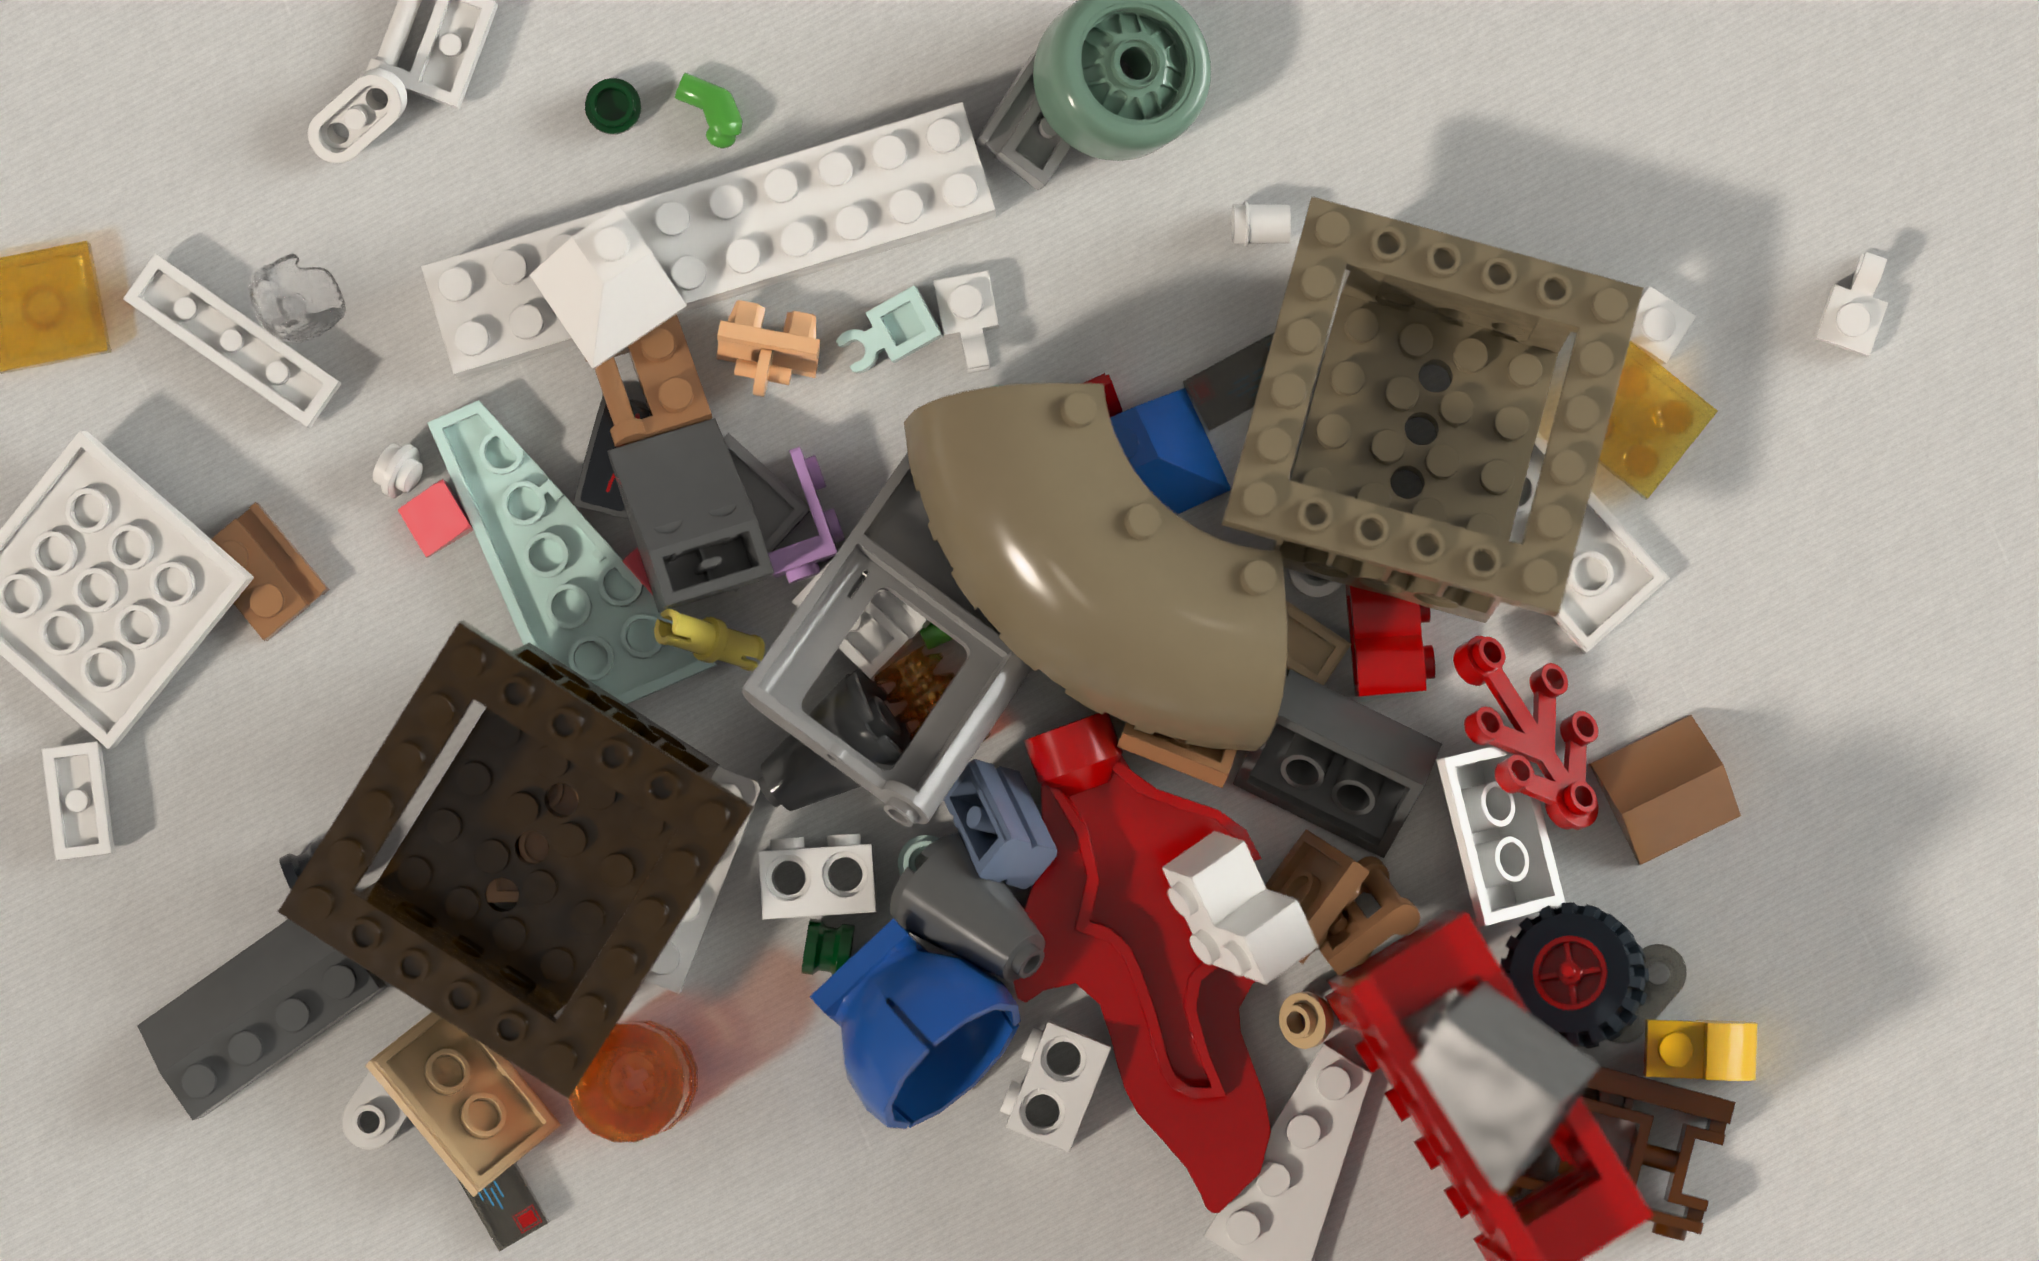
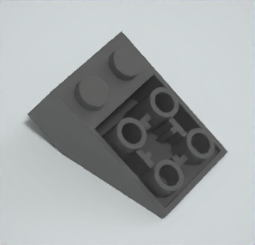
M715 418L607 451L658 613L766 580L774 573L758 520Z

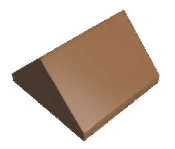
M1692 715L1589 764L1639 865L1741 816L1724 764Z

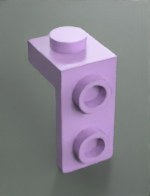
M800 447L789 451L819 535L768 553L774 570V577L778 578L786 575L789 584L819 574L820 568L818 563L834 558L838 552L835 543L845 540L835 509L823 511L816 490L825 488L826 484L815 455L805 458Z

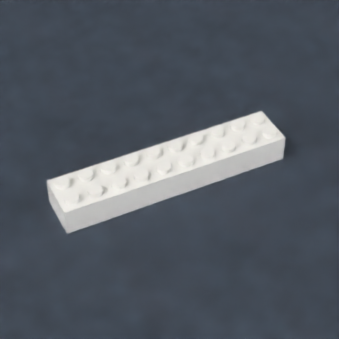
M963 102L621 205V208L688 306L678 314L996 218V209ZM614 208L421 266L451 368L457 378L463 380L576 345L529 274L573 235Z

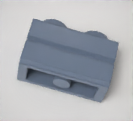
M977 759L971 760L944 798V802L950 815H953L955 826L979 877L999 883L1004 880L1006 885L1027 889L1036 882L1056 858L1058 850L1020 772L1003 766L995 768L994 764Z

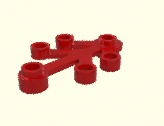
M1475 636L1457 647L1454 652L1453 661L1459 676L1470 685L1481 686L1486 683L1514 727L1512 729L1503 725L1502 718L1498 712L1488 706H1483L1469 714L1464 721L1465 732L1475 744H1490L1514 754L1496 766L1495 778L1498 785L1507 793L1514 794L1520 792L1544 802L1549 818L1562 829L1582 830L1592 825L1597 819L1599 806L1593 788L1586 782L1587 745L1598 737V725L1595 719L1585 711H1577L1561 722L1560 734L1565 742L1563 765L1555 753L1556 698L1568 689V679L1563 669L1554 663H1548L1531 674L1529 683L1534 693L1532 716L1502 669L1506 655L1500 642L1492 637ZM1529 761L1538 765L1545 778L1534 774Z

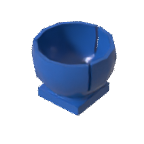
M894 918L809 996L828 1017L841 1027L847 1079L866 1110L888 1128H911L940 1114L962 1097L984 1077L1005 1053L1020 1026L1018 1023L1021 1022L1019 1006L1002 981L989 971L976 966L966 959L929 953Z

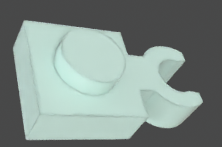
M913 285L865 312L873 326L865 332L858 329L845 331L837 338L836 342L841 348L849 346L855 341H860L864 345V357L850 366L852 372L863 373L870 370L876 364L879 353L885 350L891 361L896 363L943 337V334L918 288Z

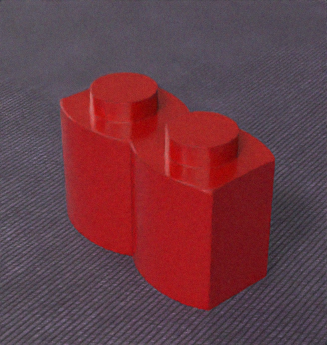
M1346 585V604L1355 697L1427 691L1426 679H1435V657L1432 645L1423 646L1421 623L1430 622V608Z

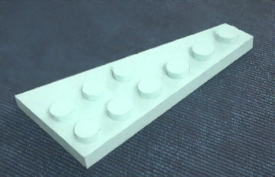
M479 400L427 422L523 645L530 642L626 705L717 666L716 662L706 663L696 659L690 651L670 645H662L656 641L654 636L656 620L660 619L673 624V621L662 618L660 615L662 612L658 613L653 595L623 563V559Z

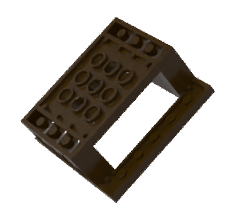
M462 620L458 622L281 905L278 913L558 1093L569 1098L733 842L754 806L711 779L720 765L719 763L529 642L510 651ZM474 700L479 702L486 709L378 881L359 892L356 890V887ZM563 783L570 785L577 792L578 806L573 813L568 815L559 814L550 807L548 795L550 789L555 784ZM537 831L546 838L549 850L544 860L538 863H530L522 858L519 851V839L524 832ZM506 878L517 886L519 899L514 907L503 909L497 907L494 903L488 902L486 892L493 880Z

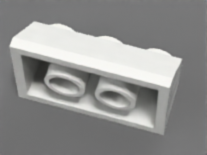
M1495 746L1437 760L1478 927L1539 912L1547 906L1554 908L1565 903L1540 801L1520 792L1514 794L1507 793L1498 785L1495 778L1496 766L1514 754Z

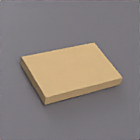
M434 1012L429 1013L365 1065L473 1197L561 1126L559 1121L506 1058Z

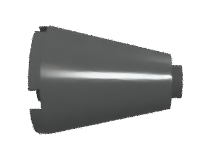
M861 668L851 674H847L808 715L882 770L892 769L914 737L903 715L900 713L894 717L891 710L884 703L891 698L877 680H871ZM791 734L761 764L763 777L758 779L759 787L769 803L776 808L782 805L789 811H794L861 787Z
M959 833L945 835L929 844L920 852L927 860L918 870L913 872L907 867L900 876L891 896L889 910L891 916L909 933L962 959H966L1007 981L1028 978L1033 975L1044 960L1045 939L1005 882L1001 881L999 883L979 877Z

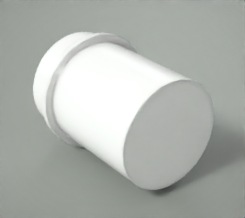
M1244 201L1243 204H1233L1231 216L1233 244L1248 246V244L1290 243V205L1248 204L1247 201Z

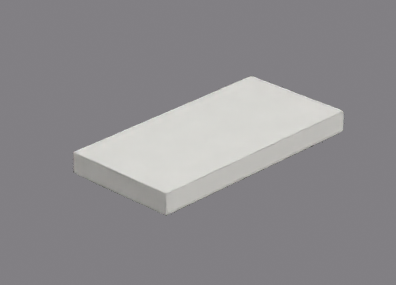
M1539 432L1537 433L1509 540L1522 544L1548 444ZM1592 491L1588 500L1560 612L1557 617H1552L1584 654L1591 650L1670 579Z

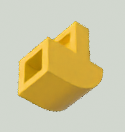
M1645 1019L1643 1076L1720 1081L1756 1080L1758 1023L1719 1020Z

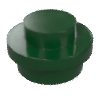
M608 78L599 81L590 89L585 100V112L590 123L598 131L609 135H618L627 132L637 123L641 114V100L637 91L630 83L618 78Z

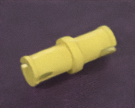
M666 609L660 615L664 619L673 621V624L657 619L655 623L654 636L659 644L690 651L696 659L706 663H713L719 660L739 666L744 670L752 671L757 668L758 663L746 659V656L760 661L764 657L765 644L760 636L727 628L725 622L714 617H706L701 620L679 613L674 609Z

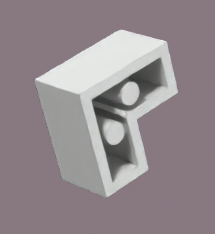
M1214 831L1162 867L1171 887L1168 889L1169 899L1175 909L1185 917L1193 934L1190 936L1191 946L1204 963L1226 969L1237 976L1242 975L1260 983L1268 984L1318 948V944L1298 900L1266 889L1245 841Z

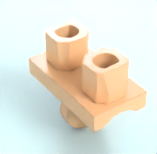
M738 300L733 307L728 322L720 320L717 334V359L735 362L734 375L753 378V395L764 397L768 382L789 385L792 374L816 378L819 364L820 339H816V316L814 314L798 311L787 312L783 332L762 328L765 318L764 307L757 303Z

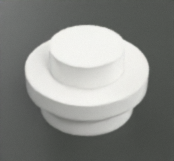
M392 443L382 452L373 471V482L381 486L384 495L396 498L403 492L409 493L415 488L423 472V464L419 462V449L410 444L400 446Z

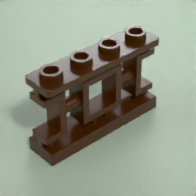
M1599 1066L1586 1086L1599 1090L1597 1099L1580 1097L1589 1111L1636 1123L1625 1170L1635 1186H1637L1642 1165L1670 1172L1664 1200L1685 1206L1683 1216L1649 1207L1654 1217L1648 1220L1654 1222L1652 1233L1685 1241L1687 1231L1701 1234L1704 1226L1702 1220L1709 1201L1701 1197L1682 1193L1695 1139L1723 1146L1726 1136L1724 1134L1726 1125L1731 1123L1736 1102ZM1634 1099L1708 1118L1706 1129L1683 1123L1676 1151L1649 1144L1648 1139L1654 1116L1632 1110ZM1558 1156L1554 1171L1562 1174L1574 1166L1573 1164L1569 1166L1567 1162L1563 1163ZM1521 1174L1504 1193L1508 1196L1520 1198L1522 1188L1535 1191L1549 1181Z

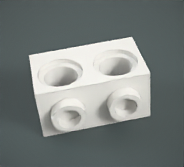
M860 834L827 836V847L805 848L804 837L770 839L771 851H758L763 919L877 912L873 844L861 845ZM843 857L854 859L862 869L861 882L850 891L838 889L830 878L832 865ZM786 861L798 863L805 872V884L795 894L781 892L774 882L776 868Z
M1047 1020L1043 1031L1033 1027L1021 1056L1022 1060L1030 1062L1022 1084L1014 1080L1011 1081L1000 1108V1112L1010 1115L1006 1128L1069 1153L1110 1052L1111 1045ZM1058 1042H1069L1076 1046L1080 1052V1062L1076 1069L1070 1073H1057L1048 1065L1047 1053ZM1037 1095L1051 1096L1058 1103V1117L1050 1125H1035L1026 1115L1028 1102Z

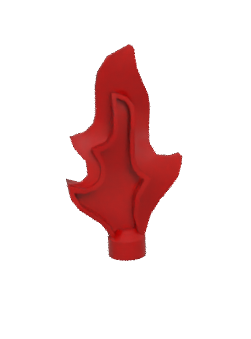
M1107 712L1103 714L1097 713L1023 740L1037 781L1041 784L1042 819L1058 851L1056 858L1033 884L1024 909L1045 939L1044 960L1033 975L1028 978H1019L1014 980L1013 983L1017 999L1025 1003L1045 990L1076 983L1100 1004L1124 1088L1137 1113L1187 1168L1201 1194L1205 1207L1211 1213H1220L1260 1174L1271 1134L1265 1096L1241 1034L1239 1008L1252 984L1257 981L1242 975L1237 976L1233 972L1213 964L1208 965L1196 955L1190 943V936L1193 935L1185 917L1175 909L1169 899L1168 889L1171 887L1162 867L1214 831L1245 841L1253 861L1262 858L1247 830L1220 810L1156 789L1131 771L1122 756V748L1117 747L1119 739L1110 714Z

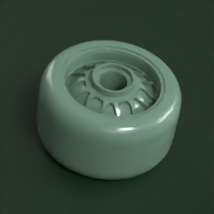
M1077 0L1059 13L1044 32L1034 58L1033 83L1036 98L1044 117L1052 129L1066 143L1091 157L1109 161H1125L1154 153L1177 139L1194 123L1203 109L1209 93L1211 61L1205 38L1192 16L1175 0ZM1120 59L1129 65L1134 79L1127 77L1123 73Z

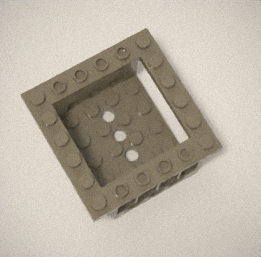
M1311 197L1222 525L1274 539L1271 550L1282 551L1283 568L1406 600L1482 623H1487L1500 602L1557 617L1563 601L1643 287ZM1345 269H1346L1347 271H1346L1344 283H1343V286H1342L1341 294H1340V297H1339L1338 305H1337L1336 312H1335V316H1334V319H1333L1331 331H1330V334H1329L1328 342H1327L1326 349H1325V353H1324V356H1323L1321 368H1320V371H1319L1318 379H1317V382H1316L1315 390H1314L1313 397H1312V401H1311V404H1310L1308 416H1307V419H1306L1305 427H1304V430H1303L1302 438H1301L1300 445H1299V449H1298V452H1297V456H1296L1295 464H1294V467H1293L1292 475H1291L1290 480H1288V479H1289V476H1290L1291 468H1292V465H1293L1294 457H1295V454H1296L1297 446H1298V443H1299V439H1300L1301 431H1302V428H1303L1304 420H1305V417H1306L1307 409H1308V406H1309L1310 398H1311V395H1312V391H1313L1314 383H1315V380H1316L1317 372H1318V369H1319L1320 361H1321V358H1322V354H1323L1324 346H1325V343H1326L1327 335H1328V332H1329L1330 324H1331V321H1332L1333 313H1334V310H1335V306H1336L1337 298H1338V295H1339L1340 287H1341V284H1342L1343 276H1344ZM1574 332L1576 337L1522 544L1509 540L1558 353L1569 334ZM1428 365H1438L1447 371L1450 385L1442 392L1428 391L1420 383L1419 371ZM1417 417L1429 420L1436 431L1435 440L1428 445L1412 443L1405 433V424L1409 420ZM1398 471H1411L1419 477L1422 491L1414 498H1402L1393 491L1391 477Z

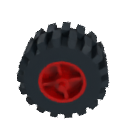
M1574 902L1562 903V907L1554 909L1551 906H1547L1539 911L1540 915L1531 920L1527 917L1518 925L1522 930L1515 938L1510 936L1505 945L1509 951L1506 959L1501 958L1500 967L1532 1017L1572 1046L1585 1047L1587 1049L1599 1047V1042L1607 1039L1613 1041L1621 1036L1619 1031L1625 1025L1631 1027L1637 1019L1635 1015L1639 1005L1644 1006L1647 997L1644 987L1645 982H1649V970L1644 964L1643 959L1646 957L1642 947L1636 942L1634 935L1625 925L1598 907L1588 904L1586 906H1579Z

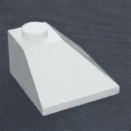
M620 205L573 235L529 274L593 370L688 307Z

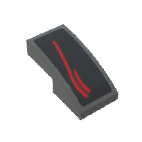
M603 395L591 433L573 505L628 519L607 453L608 450L616 447L610 433V429L614 424ZM629 399L635 418L643 419L651 416L647 403Z

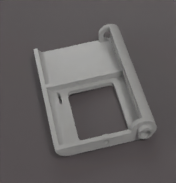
M907 452L745 683L742 693L747 701L758 711L884 802L883 808L891 818L905 826L911 827L914 822L919 824H927L1032 668L1017 657L998 637L1001 633L989 622L979 607L975 610L957 585L951 574L953 568L939 542H934L927 525L930 520L924 508L920 491L915 489ZM879 590L891 592L961 644L967 652L965 662L890 770H882L809 717L802 709L804 696Z

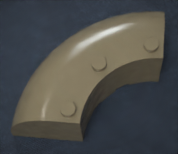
M1030 383L974 389L928 402L914 410L906 418L904 429L909 466L915 489L920 491L924 508L930 520L927 525L934 542H939L953 568L951 574L961 591L975 610L978 607L989 622L1001 633L998 637L1017 657L1035 672L1038 669L1041 670L1051 680L1065 688L1064 693L1087 708L1100 714L1107 712L1135 725L1134 729L1151 735L1156 732L1172 738L1186 740L1185 744L1211 749L1256 751L1267 741L1279 713L1287 664V608L1282 551L1259 550L1218 539L1197 529L1165 506L1145 486L1121 449L1108 413L1104 384Z

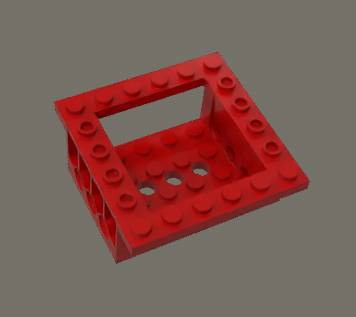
M1446 910L1416 928L1412 933L1403 936L1372 955L1362 964L1346 971L1340 977L1336 974L1326 980L1333 992L1326 995L1325 999L1341 1025H1345V1027L1348 1026L1350 1029L1357 1030L1363 1039L1354 1045L1363 1062L1372 1074L1381 1069L1392 1088L1384 1093L1390 1106L1401 1122L1410 1117L1422 1137L1414 1141L1422 1158L1431 1171L1441 1166L1452 1184L1443 1190L1449 1202L1461 1219L1470 1214L1481 1231V1234L1474 1237L1473 1240L1486 1261H1583L1654 1217L1580 1096L1549 1141L1562 1162H1567L1569 1166L1573 1164L1574 1167L1511 1205L1505 1193L1501 1194L1491 1186L1414 1063L1420 1055L1400 1023L1454 989L1468 997L1478 986L1485 982L1529 1014L1467 912Z

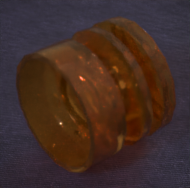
M652 1020L619 1022L568 1099L575 1116L591 1133L612 1142H638L672 1129L690 1111L698 1091V1066L689 1045L673 1029ZM629 1067L634 1071L643 1068L647 1071L649 1077L643 1081L645 1093L640 1088L631 1091L627 1088L625 1082L632 1077L628 1069Z

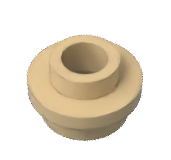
M1299 992L1290 995L1283 1002L1279 1012V1024L1287 1041L1295 1047L1308 1049L1324 1042L1333 1028L1334 1016L1326 1000L1311 992ZM1301 1014L1305 1019V1027L1302 1024Z

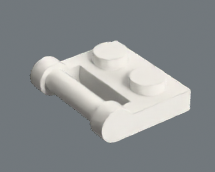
M398 0L377 58H370L366 71L371 69L390 71L402 81L407 91L460 110L496 13L497 2L493 0H436L411 71H407L397 66L422 0Z

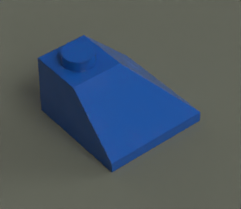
M1185 388L1137 405L1110 418L1120 447L1134 471L1145 486L1176 515L1231 491L1229 482Z

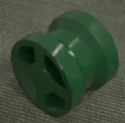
M810 918L801 973L813 975L820 970L830 972L833 975L851 958L855 925L842 924L838 928L827 927L822 920Z

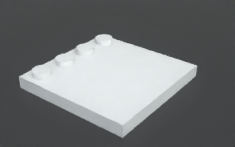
M79 431L0 529V655L108 750L116 748L250 584L254 576L88 431Z

